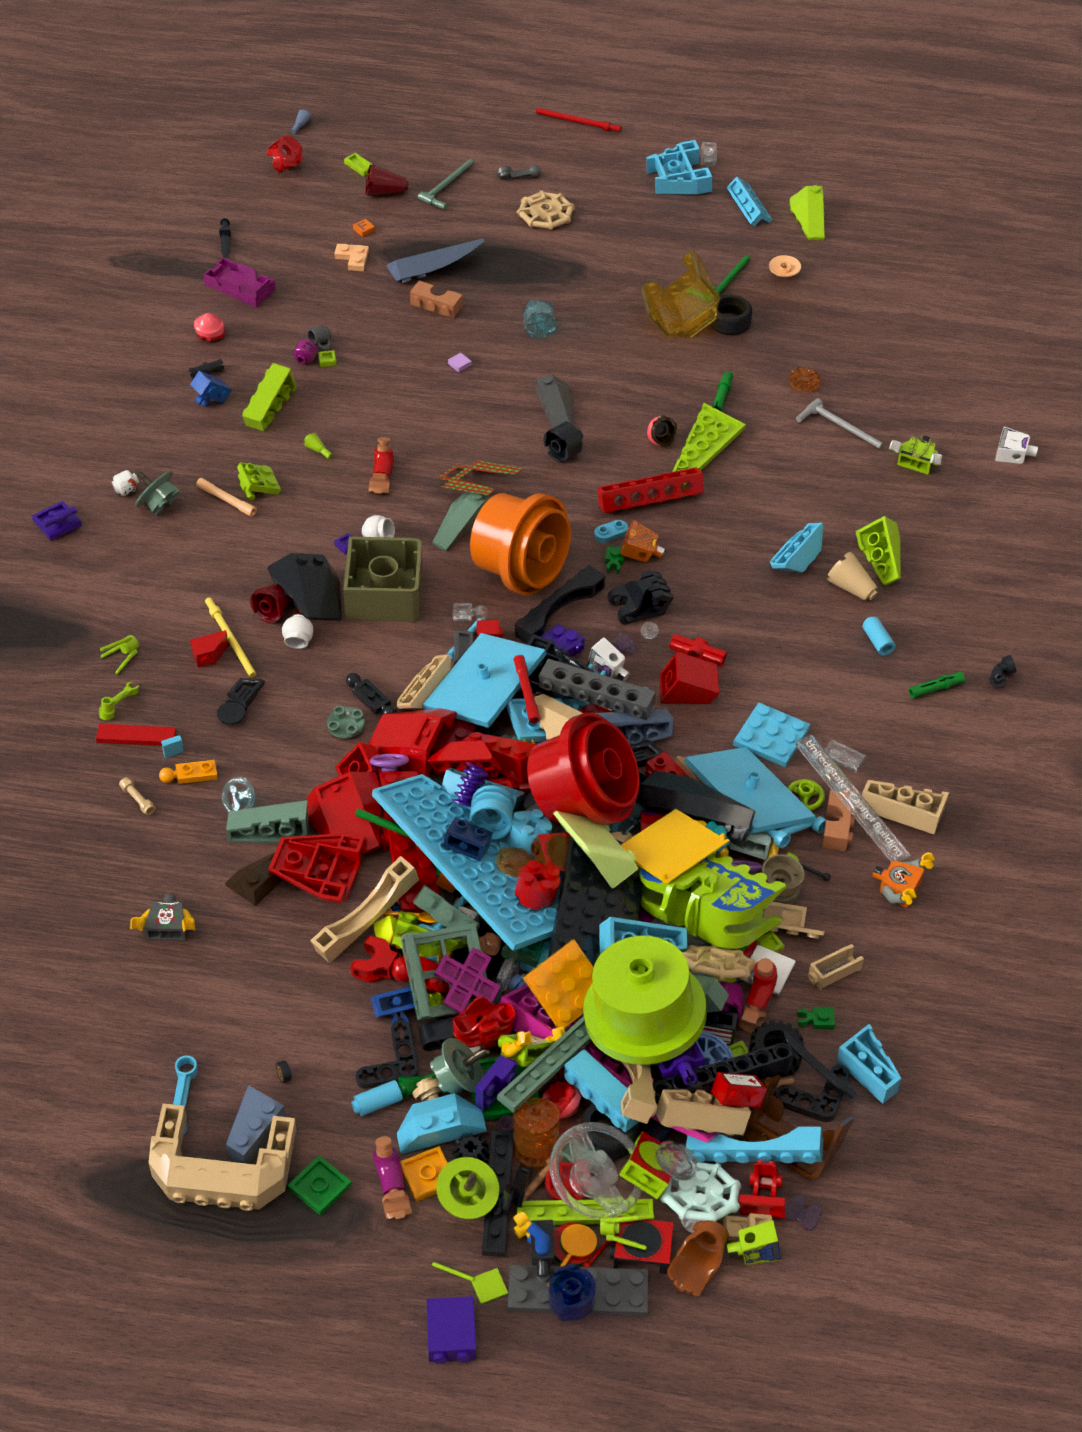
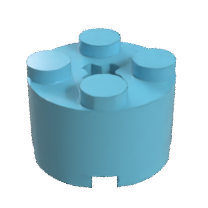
M538 809L515 812L507 842L514 851L521 850L524 852L523 855L534 856L531 853V843L539 834H551L552 824L542 811Z

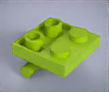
M239 463L237 469L239 471L240 486L250 501L255 499L253 491L279 495L281 488L271 467L252 463Z

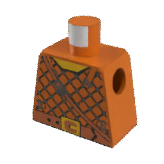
M633 520L626 532L620 554L647 562L651 555L661 558L664 548L656 545L658 538L656 533Z

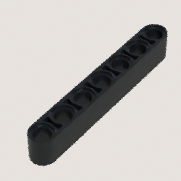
M779 1043L694 1069L697 1081L692 1084L691 1079L688 1078L691 1085L684 1084L681 1074L658 1080L653 1083L655 1102L658 1106L663 1090H688L691 1094H695L696 1090H704L709 1094H713L711 1090L717 1072L756 1075L759 1080L784 1073L791 1068L793 1050L788 1044Z

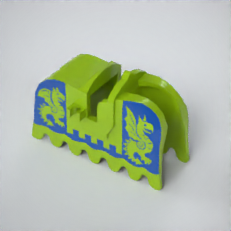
M716 851L668 884L646 870L640 869V879L643 882L641 906L652 916L669 925H685L688 934L694 937L699 936L714 946L725 949H738L748 946L782 923V919L777 916L763 918L762 916L763 910L786 889V884L779 881L769 884L766 882V874L757 873L750 875V867L748 865L732 866L733 859L731 857L723 856L716 858ZM691 887V892L684 890Z

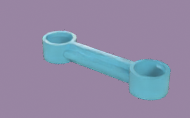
M182 1056L175 1063L178 1081L173 1105L185 1106V1109L190 1082L198 1074L197 1062L191 1056ZM185 1064L194 1066L189 1072L179 1071L180 1067ZM187 1123L185 1125L184 1134L187 1131Z

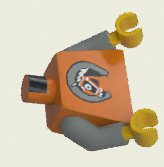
M928 852L921 859L914 861H892L888 870L876 866L872 877L881 880L880 893L885 896L889 903H898L908 908L913 902L912 899L917 898L915 893L922 882L924 867L931 869L934 865L932 861H935L932 853Z

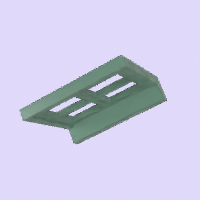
M475 923L417 934L409 932L401 936L400 940L418 1021L457 1014L458 1012L444 1004L430 1007L425 980L437 978L434 975L436 970L422 971L417 945L439 941L443 957L447 955L444 940L466 936L469 953L473 947L481 951ZM486 970L482 975L485 978H487ZM469 999L465 1009L473 1002L474 999Z

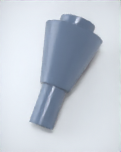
M299 110L295 125L291 129L293 134H296L299 128L311 121L312 117L307 110Z

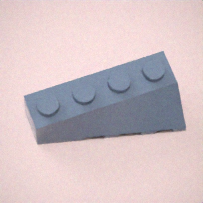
M667 708L652 709L647 720L620 712L595 713L614 724L624 734L630 745L647 740L653 742L672 736L674 718Z

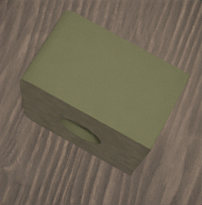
M349 536L343 589L346 620L415 622L420 618L423 580L422 542L420 539Z

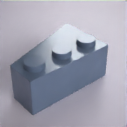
M248 1085L226 1143L228 1158L237 1163L250 1164L259 1153V1148H263L268 1142L273 1116L285 1117L284 1105Z

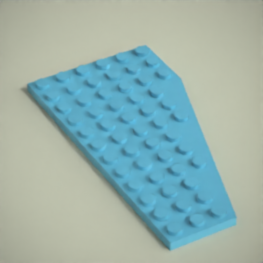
M420 774L373 789L372 796L512 951L552 937L564 872L559 873L560 885L555 902L551 907L547 908L548 906H544L541 910L525 907L519 902V897L515 896L514 890L520 869L528 864L530 860H535V857L523 855L524 852L521 850L514 851L507 842L508 834L498 840H491L486 854L481 861H478L443 846L446 830L455 817L469 822L471 807L453 802L451 799L456 798L443 791L441 785Z

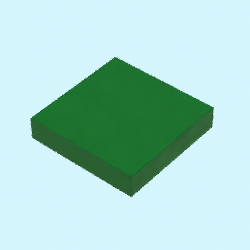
M319 1155L288 1184V1190L321 1216L352 1186V1182Z

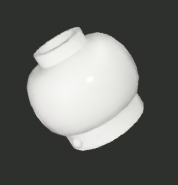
M373 515L367 518L362 526L363 537L393 538L395 534L393 521L381 515Z
M293 615L286 619L282 626L284 643L290 648L303 649L308 646L309 641L313 637V625L303 615Z

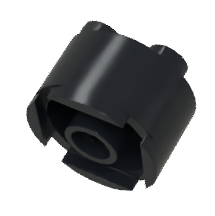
M565 421L544 434V446L548 447V454L553 460L557 462L566 461L582 451L583 433Z

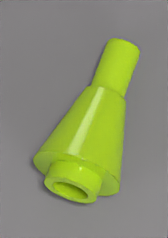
M316 433L306 436L304 440L305 447L323 454L327 459L332 457L333 454L325 448Z

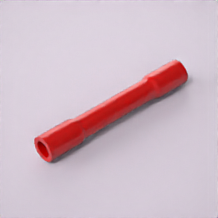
M517 655L513 658L525 699L528 719L530 723L535 724L541 718L533 696L525 657Z

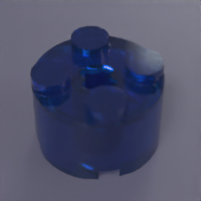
M574 1264L564 1265L553 1273L549 1282L548 1302L551 1310L560 1320H579L593 1311L596 1291L593 1275L588 1270L578 1268V1265Z

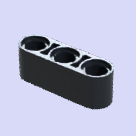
M456 1016L421 1025L418 1031L422 1049L425 1051L442 1049V1044L446 1039L456 1038L453 1034L452 1019Z

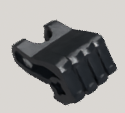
M651 570L642 572V577L639 581H630L609 591L607 599L613 606L626 604L625 607L618 611L619 622L623 625H628L640 619L662 616L666 613L674 597L670 587L667 585V581L660 572Z

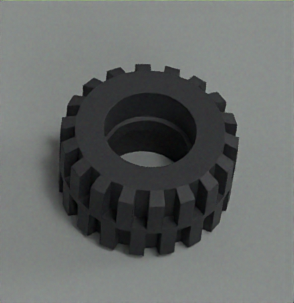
M770 1020L769 1024L766 1022L761 1023V1027L757 1026L755 1031L752 1032L749 1052L779 1043L787 1044L783 1036L784 1030L804 1047L802 1034H798L799 1030L797 1028H792V1024L787 1023L786 1025L783 1024L784 1021L779 1020V1023H775L774 1020ZM793 1050L791 1068L778 1075L781 1078L794 1075L795 1070L798 1071L800 1068L802 1057Z

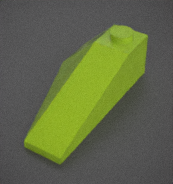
M817 185L806 186L790 198V211L795 214L797 222H800L802 225V230L808 240H824L823 188Z

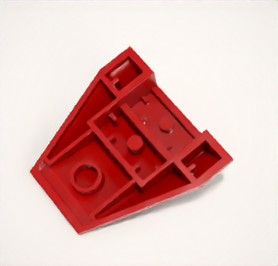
M347 833L281 837L268 870L319 899L342 903L349 899L360 870L365 837Z

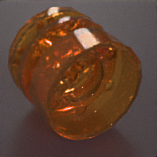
M543 1098L528 1099L514 1112L513 1144L515 1149L524 1156L530 1158L547 1157L554 1153L559 1146L560 1111L549 1100Z

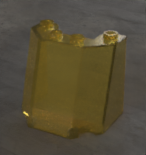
M693 249L683 256V263L688 271L663 289L655 281H650L641 287L648 316L667 337L684 336V338H691L717 318L720 296L702 259Z

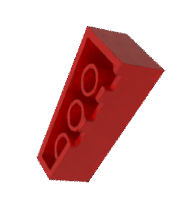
M479 732L471 733L468 737L462 739V741H484L502 768L499 774L521 782L528 779L527 763L529 754L537 744Z

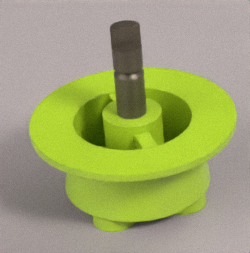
M462 1157L454 1159L444 1166L437 1179L436 1191L438 1199L446 1211L455 1217L470 1220L480 1218L492 1210L498 1200L499 1182L494 1171L486 1163L476 1158Z

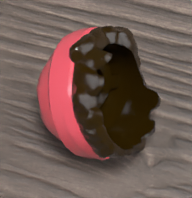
M664 415L655 417L648 426L647 435L649 440L654 445L663 448L665 445H671L676 434L677 423Z

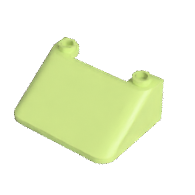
M560 811L553 813L565 831L571 835L593 861L611 888H615L639 869L634 862L637 858L630 850L626 852L609 833L611 829L608 825L597 824L588 817Z

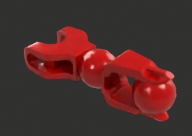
M374 936L367 937L364 942L366 952L373 957L368 960H355L349 968L355 978L368 983L377 982L381 979L392 980L393 977L399 982L409 981L404 956L399 957L398 952L392 951L385 939ZM420 956L423 972L437 969V963ZM438 977L425 980L427 993L433 994L438 992L442 995L448 994L450 989L446 981Z

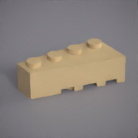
M868 780L862 792L859 808H862L860 810H867L868 813L935 834L944 812L949 792L942 791L941 794L932 793L930 789L918 791L912 790L911 786L904 785V787L899 788L895 787L892 783Z
M663 1090L655 1114L660 1123L669 1128L676 1126L687 1130L699 1129L708 1133L722 1132L733 1136L735 1134L744 1135L751 1111L748 1107L721 1105L713 1094H709L704 1090H696L695 1094H691L688 1090Z

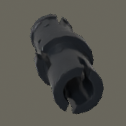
M219 359L210 363L204 362L203 365L189 368L190 376L193 379L198 371L211 375L212 372L223 370L224 365H221L223 361Z

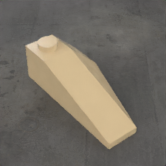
M545 694L534 697L541 718L540 727L545 730L547 740L560 735L562 727L570 718L583 714Z

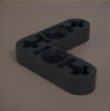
M398 1020L391 1026L396 1061L365 1066L357 1070L356 1083L360 1088H375L393 1080L398 1082L399 1077L418 1075V1064L411 1029L406 1021ZM399 1027H402V1030H404V1040H400V1034L397 1032ZM402 1046H407L411 1051L407 1055H402L398 1050ZM405 1061H409L411 1074H407L405 1071ZM389 1069L393 1072V1076L385 1079L381 1076V1072ZM376 1071L378 1080H375L374 1072ZM363 1074H367L369 1077L367 1082H364V1079H362Z
M835 1065L831 1068L830 1071L836 1076L838 1073L842 1074L840 1079L844 1083L849 1079V1070L845 1066ZM827 1080L821 1097L786 1085L776 1089L775 1097L783 1102L785 1109L822 1122H831L836 1116L844 1093L841 1096L830 1097L827 1094L828 1090L838 1092L839 1089ZM784 1094L788 1095L786 1099H782V1096ZM802 1100H808L811 1103V1106L805 1108L802 1107L799 1102ZM827 1103L831 1104L828 1113H823Z

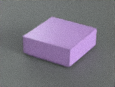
M462 353L448 359V364L457 372L472 365L471 360Z

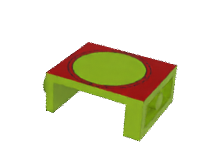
M642 1131L632 1145L633 1152L619 1175L658 1199L668 1186L672 1177L670 1172H674L680 1155L669 1150L665 1151L666 1154L662 1152V1156H660L661 1161H663L662 1165L659 1153L664 1149H672Z

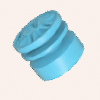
M489 785L479 788L472 797L469 823L493 832L491 840L505 837L510 832L512 826L513 796L508 790L500 786Z

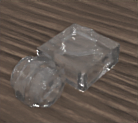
M454 603L453 622L472 621V616L476 619L485 620L489 614L488 609L483 605L473 608L472 603Z

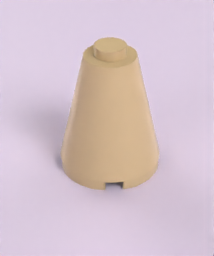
M848 552L844 555L846 557L845 560H839L828 573L829 577L827 580L865 601L868 599L871 601L878 592L876 590L878 587L852 552Z

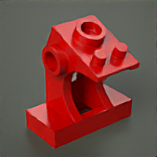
M758 1160L757 1163H754V1172L750 1173V1185H754L753 1194H740V1215L754 1213L772 1215L773 1218H786L785 1198H777L778 1188H782L783 1174H779L774 1161L763 1163V1160ZM759 1190H771L770 1197L759 1196Z

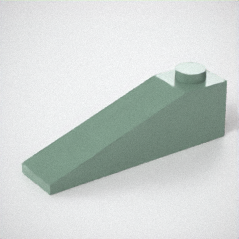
M467 492L457 498L451 504L432 544L447 552L473 528L479 511L490 499V496Z

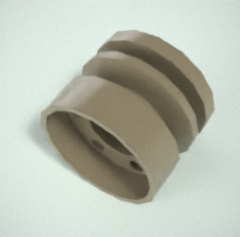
M777 854L768 857L763 863L761 873L767 875L766 882L770 884L779 881L786 884V889L773 902L793 905L797 901L804 880L805 872L803 866L798 860L788 855Z

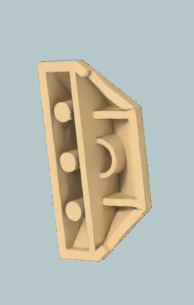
M450 655L435 656L432 662L427 664L414 677L397 699V707L399 709L424 710L422 704L451 670Z

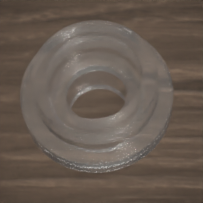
M654 622L644 623L641 627V635L647 639L656 638L659 635L657 624Z

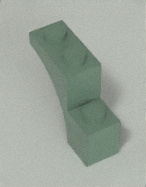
M425 884L413 900L415 905L447 928L475 923L477 927L479 924Z

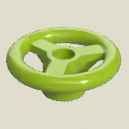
M800 779L788 786L791 792L799 795L802 803L810 811L819 808L825 800L823 788L812 780ZM819 794L818 801L808 805V800L812 796Z

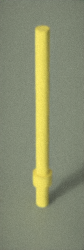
M211 597L207 598L205 602L210 609V615L213 619H216L222 631H227L228 641L249 677H255L256 672L222 617V611L215 605Z

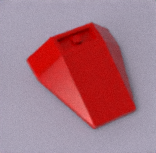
M435 708L383 714L369 745L375 746L380 755L401 754L407 756L409 762L398 766V768L402 771H418V775L423 774L428 777L432 766L427 762L430 757L429 753L441 728L450 730L457 712Z
M350 771L313 788L306 800L308 801L310 823L320 835L347 833L365 837L363 854L380 847L381 826L355 816L356 810L359 808L381 817V805L372 796L373 789L380 787L377 774L375 772Z

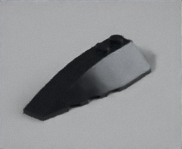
M657 770L641 783L635 802L649 810L670 813L677 809L693 819L707 822L714 821L717 824L746 830L751 829L755 810L691 777Z

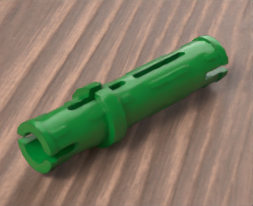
M727 371L723 373L712 405L717 410L719 408L721 412L727 393L731 390V381L734 376L729 371L728 375Z
M961 671L951 675H942L938 679L909 687V695L914 699L915 697L941 689L947 690L951 686L964 683L965 677Z

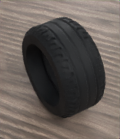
M728 294L717 297L712 301L709 308V323L717 332L725 335H736L746 331L751 324L752 306L743 297ZM724 313H733V314H737L738 316H726V315H723V314H724Z
M593 1103L586 1109L581 1120V1139L584 1146L600 1158L607 1160L626 1156L632 1151L631 1147L638 1138L639 1122L621 1138L614 1140L603 1139L594 1133L592 1126L599 1120L608 1119L609 1117L599 1112Z

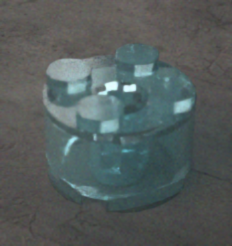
M542 300L529 301L522 312L525 331L530 337L535 339L546 338V335L550 333L552 335L557 328V320L552 303Z

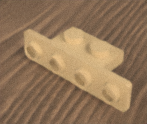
M772 901L765 908L763 918L777 916L782 919V923L770 931L778 932V928L787 929V934L798 935L799 932H805L807 937L819 939V935L824 936V931L804 928L807 907Z

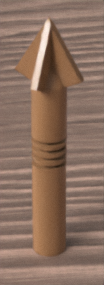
M562 1156L546 1160L547 1166L526 1187L523 1201H526L545 1181L551 1166L561 1163Z

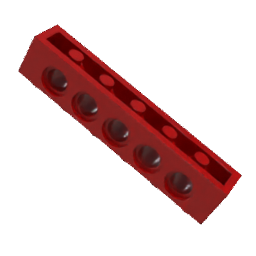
M697 467L597 487L598 506L603 513H613L615 510L620 509L629 510L635 506L644 507L649 503H663L669 499L679 500L684 496H697L699 493H704L703 473ZM617 496H620L618 500L614 501Z

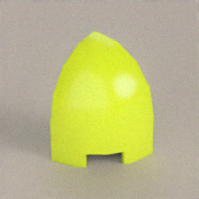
M389 915L374 922L375 936L385 939L389 944L391 934L395 932L398 919Z

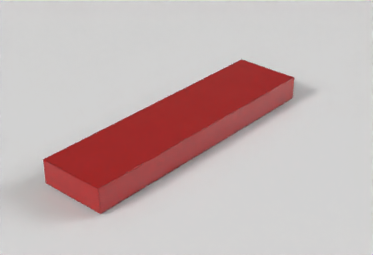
M99 724L96 742L162 746L161 741L175 737L177 731L176 727Z

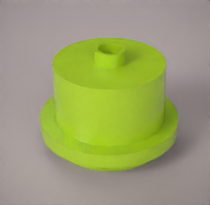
M633 936L613 943L600 954L593 968V983L589 987L584 999L583 1013L587 1033L602 1052L625 1063L639 1065L656 1064L679 1056L697 1041L706 1022V998L701 984L689 971L684 954L675 945L658 937Z

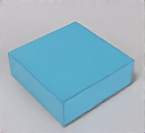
M180 735L161 741L165 758L184 752Z

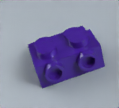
M559 623L540 636L554 642L555 646L561 651L564 649L571 658L577 653H581L585 647V638L572 628L570 630L565 629Z
M500 1055L477 1084L476 1107L481 1109L482 1112L487 1107H491L497 1095L517 1077L515 1070L518 1064L516 1061Z

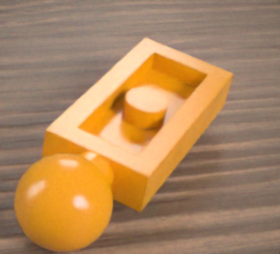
M215 760L175 764L176 770L173 771L171 768L166 767L159 773V778L164 783H170L174 778H177L178 784L217 780Z

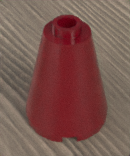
M369 165L368 179L366 178L365 187L366 196L400 194L408 190L409 181H406V177L375 165Z
M273 583L257 589L250 597V605L253 612L261 616L260 619L262 621L274 623L282 617L293 599L290 595L286 596L283 593L284 589L280 584L276 585Z

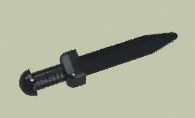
M223 218L220 221L222 227L219 228V234L221 237V252L223 258L227 259L231 231L230 227H228L230 221L227 218Z

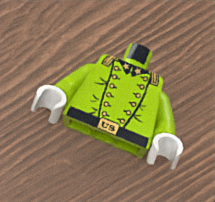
M923 436L921 439L911 437L908 442L904 443L892 440L889 449L899 454L897 463L899 466L929 474L931 463L933 465H941L942 455L934 450L935 444L931 442L928 436Z

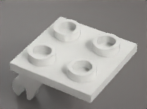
M757 945L750 959H754L757 963L763 958H768L776 965L778 977L773 994L779 996L796 961ZM751 972L749 978L743 981L752 984L754 973Z

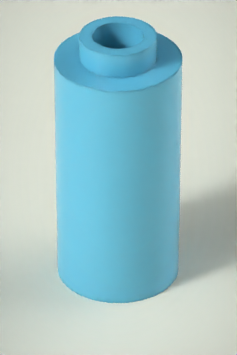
M868 617L864 621L862 628L881 656L890 654L894 651L896 644L878 617Z
M393 1080L355 1095L354 1101L351 1104L355 1114L359 1113L362 1117L402 1101L403 1098L397 1082Z

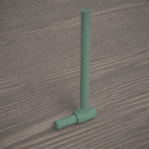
M469 159L429 193L421 191L418 199L445 210L447 204L435 199V195L472 166L474 161Z

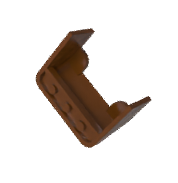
M778 1074L767 1080L764 1084L767 1091L761 1108H753L743 1135L746 1142L768 1141L779 1138L796 1129V1127L781 1119L784 1113V1104L779 1098L773 1096L781 1078ZM850 1116L841 1122L836 1132L827 1130L822 1133L824 1138L822 1162L812 1164L805 1162L781 1163L808 1179L818 1178L841 1147L854 1118Z

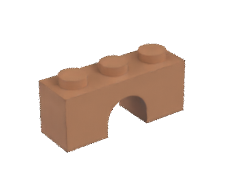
M418 281L410 291V305L453 319L463 308L462 294L447 290L445 294L436 296L434 295L433 285Z
M830 789L826 817L835 818L838 821L826 820L822 848L846 851L847 844H851L853 832H849V829H853L855 820L851 813H855L856 804L850 798L851 792Z

